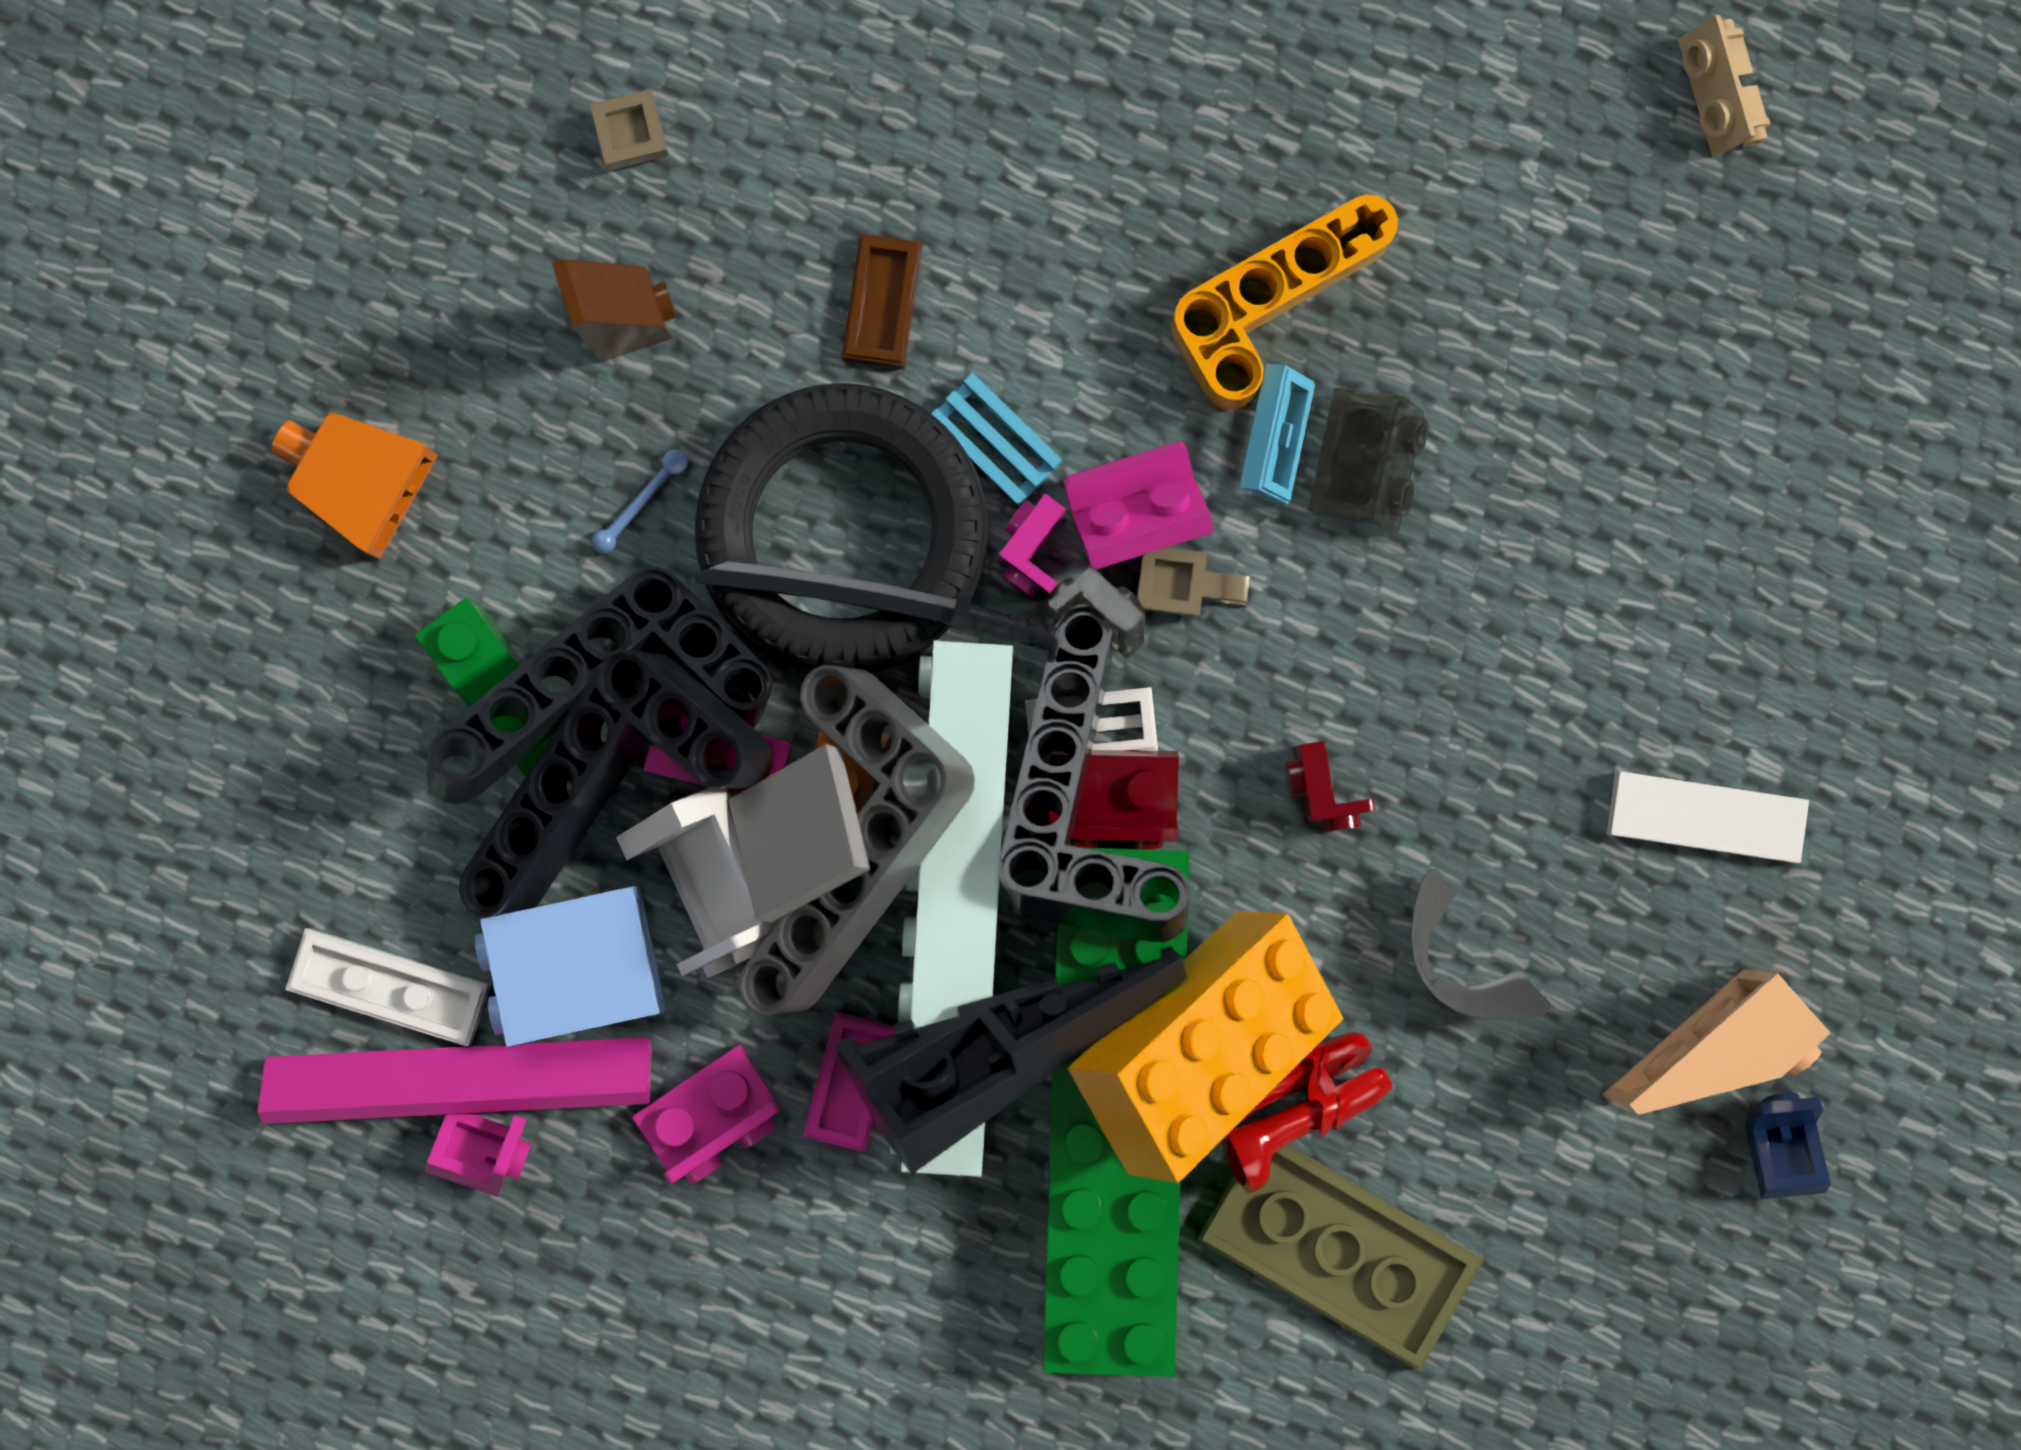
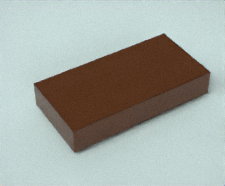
M860 233L842 351V359L844 361L905 369L923 248L922 242Z

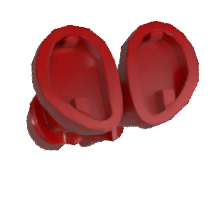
M1345 1033L1320 1042L1223 1138L1224 1151L1229 1165L1246 1193L1250 1194L1262 1188L1269 1181L1271 1159L1283 1147L1316 1130H1319L1318 1139H1321L1333 1129L1336 1132L1346 1121L1380 1102L1393 1088L1385 1068L1369 1070L1337 1087L1332 1081V1078L1359 1065L1371 1054L1372 1046L1363 1033ZM1308 1088L1305 1101L1258 1121L1239 1126L1254 1112Z

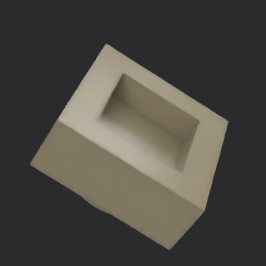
M651 89L590 104L602 156L608 171L669 156L655 98Z

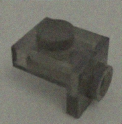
M1092 566L1075 580L1071 577L1063 580L1054 588L1046 600L1045 624L1055 626L1059 616L1069 607L1077 604H1091L1112 624V647L1125 659L1129 658L1145 643V611L1140 601L1127 588L1119 586L1116 589Z

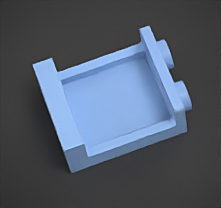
M632 886L480 919L483 933L475 935L477 959L483 972L491 971L496 996L488 998L489 1018L494 1033L496 1035L504 1034L506 1047L666 1011L640 886Z

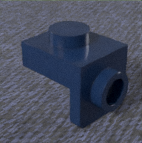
M1778 1093L1764 1098L1761 1103L1755 1106L1746 1124V1134L1761 1199L1826 1193L1831 1185L1816 1124L1823 1112L1819 1097L1800 1099V1096L1796 1093Z

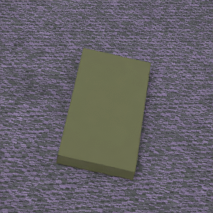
M1289 1144L1273 1155L1270 1179L1262 1188L1250 1194L1246 1193L1233 1173L1196 1237L1197 1241L1419 1372L1484 1260Z

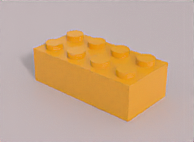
M1236 911L1183 961L1187 975L1186 978L1094 1043L1068 1068L1128 1175L1179 1183L1344 1019L1288 913Z

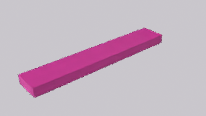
M649 1037L523 1043L508 1047L504 1044L265 1057L258 1115L263 1124L650 1104L652 1047Z

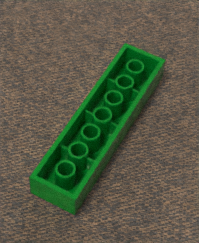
M1085 848L1169 865L1178 869L1186 877L1189 884L1190 851ZM1088 882L1083 884L1077 892L1086 899L1099 900L1106 897L1111 890L1103 883ZM1163 894L1149 896L1142 902L1148 910L1155 913H1165L1176 906V903L1170 897ZM1188 922L1181 934L1165 943L1148 942L1056 923L1054 979H1057L1062 987L1097 977V967L1115 962L1119 970L1160 959V949L1172 946L1184 961L1187 958ZM1087 1048L1051 1074L1044 1373L1175 1377L1180 1182L1176 1183L1127 1174L1068 1071V1068L1089 1049Z

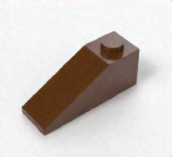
M562 259L552 263L571 324L600 362L672 339L667 321L677 318L670 292L665 281L654 285L653 279L645 267Z

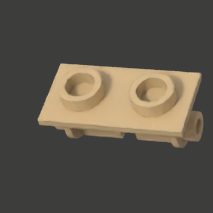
M1715 15L1678 39L1683 66L1689 76L1700 114L1701 127L1706 134L1712 158L1722 155L1741 143L1746 148L1767 141L1768 137L1765 129L1771 126L1769 118L1766 117L1758 86L1741 87L1739 78H1745L1753 73L1743 39V29L1735 28L1733 19L1722 20L1721 15Z

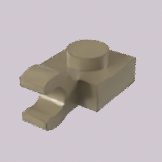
M1163 548L1143 555L1136 610L1200 618L1202 600L1246 606L1250 577L1207 572L1208 552Z

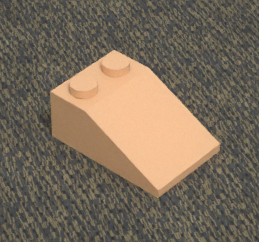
M1743 969L1604 1092L1602 1096L1610 1105L1640 1115L1781 1078L1786 1073L1790 1076H1795L1817 1060L1821 1054V1050L1817 1045L1831 1033L1778 973Z

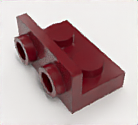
M1092 750L1070 846L1093 848L1099 846L1100 840H1125L1127 847L1139 850H1154L1162 848L1164 841H1178V751ZM1062 751L1050 753L1051 766H1062L1073 759L1069 754ZM1049 810V825L1059 819V816Z

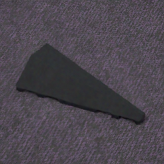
M1172 946L1160 949V959L1119 970L1115 962L1097 967V977L1062 987L1057 979H1052L958 1006L957 1017L918 1028L912 1020L895 1024L894 1035L859 1045L854 1037H849L834 1045L838 1056L880 1133L911 1175H913L1182 981L1187 975L1183 958Z

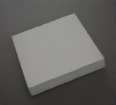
M825 744L729 799L756 920L771 923L870 870L841 748Z

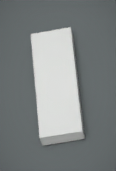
M1619 771L1615 772L1606 835L1776 861L1801 863L1809 800Z
M305 928L285 990L464 1046H472L491 984L311 928Z

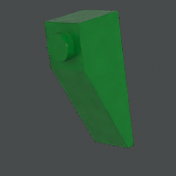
M465 597L414 635L468 707L524 663L482 605L468 597ZM508 715L499 716L491 722L495 728L507 733L517 732L524 727L521 721ZM554 733L516 764L525 776H527Z

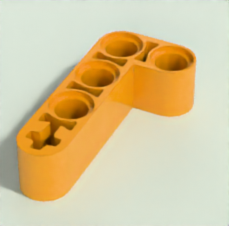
M1367 194L1356 197L1192 289L1180 299L1172 318L1171 333L1176 346L1202 391L1213 405L1225 410L1242 408L1253 400L1263 380L1264 368L1260 356L1247 333L1373 263L1385 253L1397 232L1398 226L1395 209L1386 199L1377 195ZM1358 220L1364 226L1375 223L1378 231L1373 239L1367 233L1361 234L1349 241L1345 250H1342L1340 241L1352 233ZM1304 248H1313L1319 251L1325 258L1326 269L1317 274H1309L1302 271L1296 264L1295 253ZM1248 279H1259L1270 287L1272 300L1263 305H1253L1241 296L1239 285ZM1196 309L1206 310L1216 318L1218 330L1208 336H1197L1187 329L1184 316ZM1227 363L1237 364L1247 372L1249 385L1237 392L1228 391L1218 383L1216 369Z

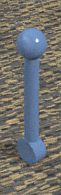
M675 449L667 452L663 457L664 467L606 530H598L593 534L591 546L595 552L599 554L610 553L616 545L615 538L672 476H679L686 472L689 462L684 452Z

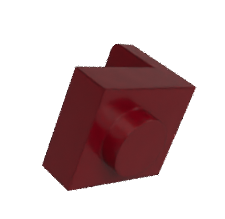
M1325 741L1293 747L1295 759L1285 761L1287 784L1292 799L1302 797L1306 822L1322 820L1323 832L1362 826L1360 813L1375 811L1374 800L1371 798L1340 804L1335 803Z

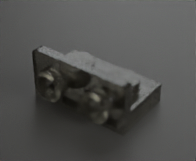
M1334 387L1307 510L1316 516L1375 524L1384 531L1397 533L1402 517H1406L1409 514L1413 504L1414 484L1410 478L1415 455H1420L1423 452L1427 440L1428 428L1427 421L1424 418V411L1406 396Z

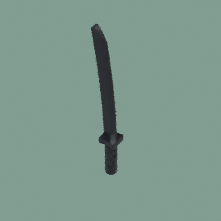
M727 561L700 571L694 577L695 581L700 585L813 598L950 625V632L960 635L963 634L964 629L975 632L978 630L986 635L1000 636L1001 639L1012 642L1016 641L1019 644L1030 647L1035 646V648L1038 647V649L1049 652L1052 651L1058 627L1048 624H1039L1040 622L1024 620L1015 615H1005V613L1002 614V612L993 609H983L982 606L971 604V596L961 593L958 594L957 599L887 584L817 572Z

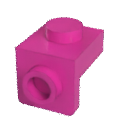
M1046 493L1036 506L1028 500L1020 506L1004 529L1012 538L999 553V562L1007 567L1001 576L1030 599L1033 598L1037 591L1049 599L1058 585L1054 579L1030 562L1065 517L1066 508Z
M472 1113L446 1114L428 1158L425 1172L499 1197L506 1176L516 1180L519 1179L532 1143L521 1140L527 1119L514 1115L511 1125L507 1126Z

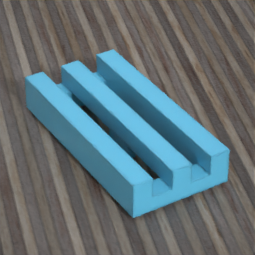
M1266 363L1240 482V488L1252 491V494L1264 497L1266 501L1289 504L1291 500L1315 388L1314 381L1286 365Z
M973 372L956 391L954 390L946 398V401L938 409L936 408L931 413L957 438L972 463L1017 507L1062 464L1063 460ZM972 394L1044 462L1037 470L966 402ZM955 411L1027 479L1020 487L1013 483L948 419Z

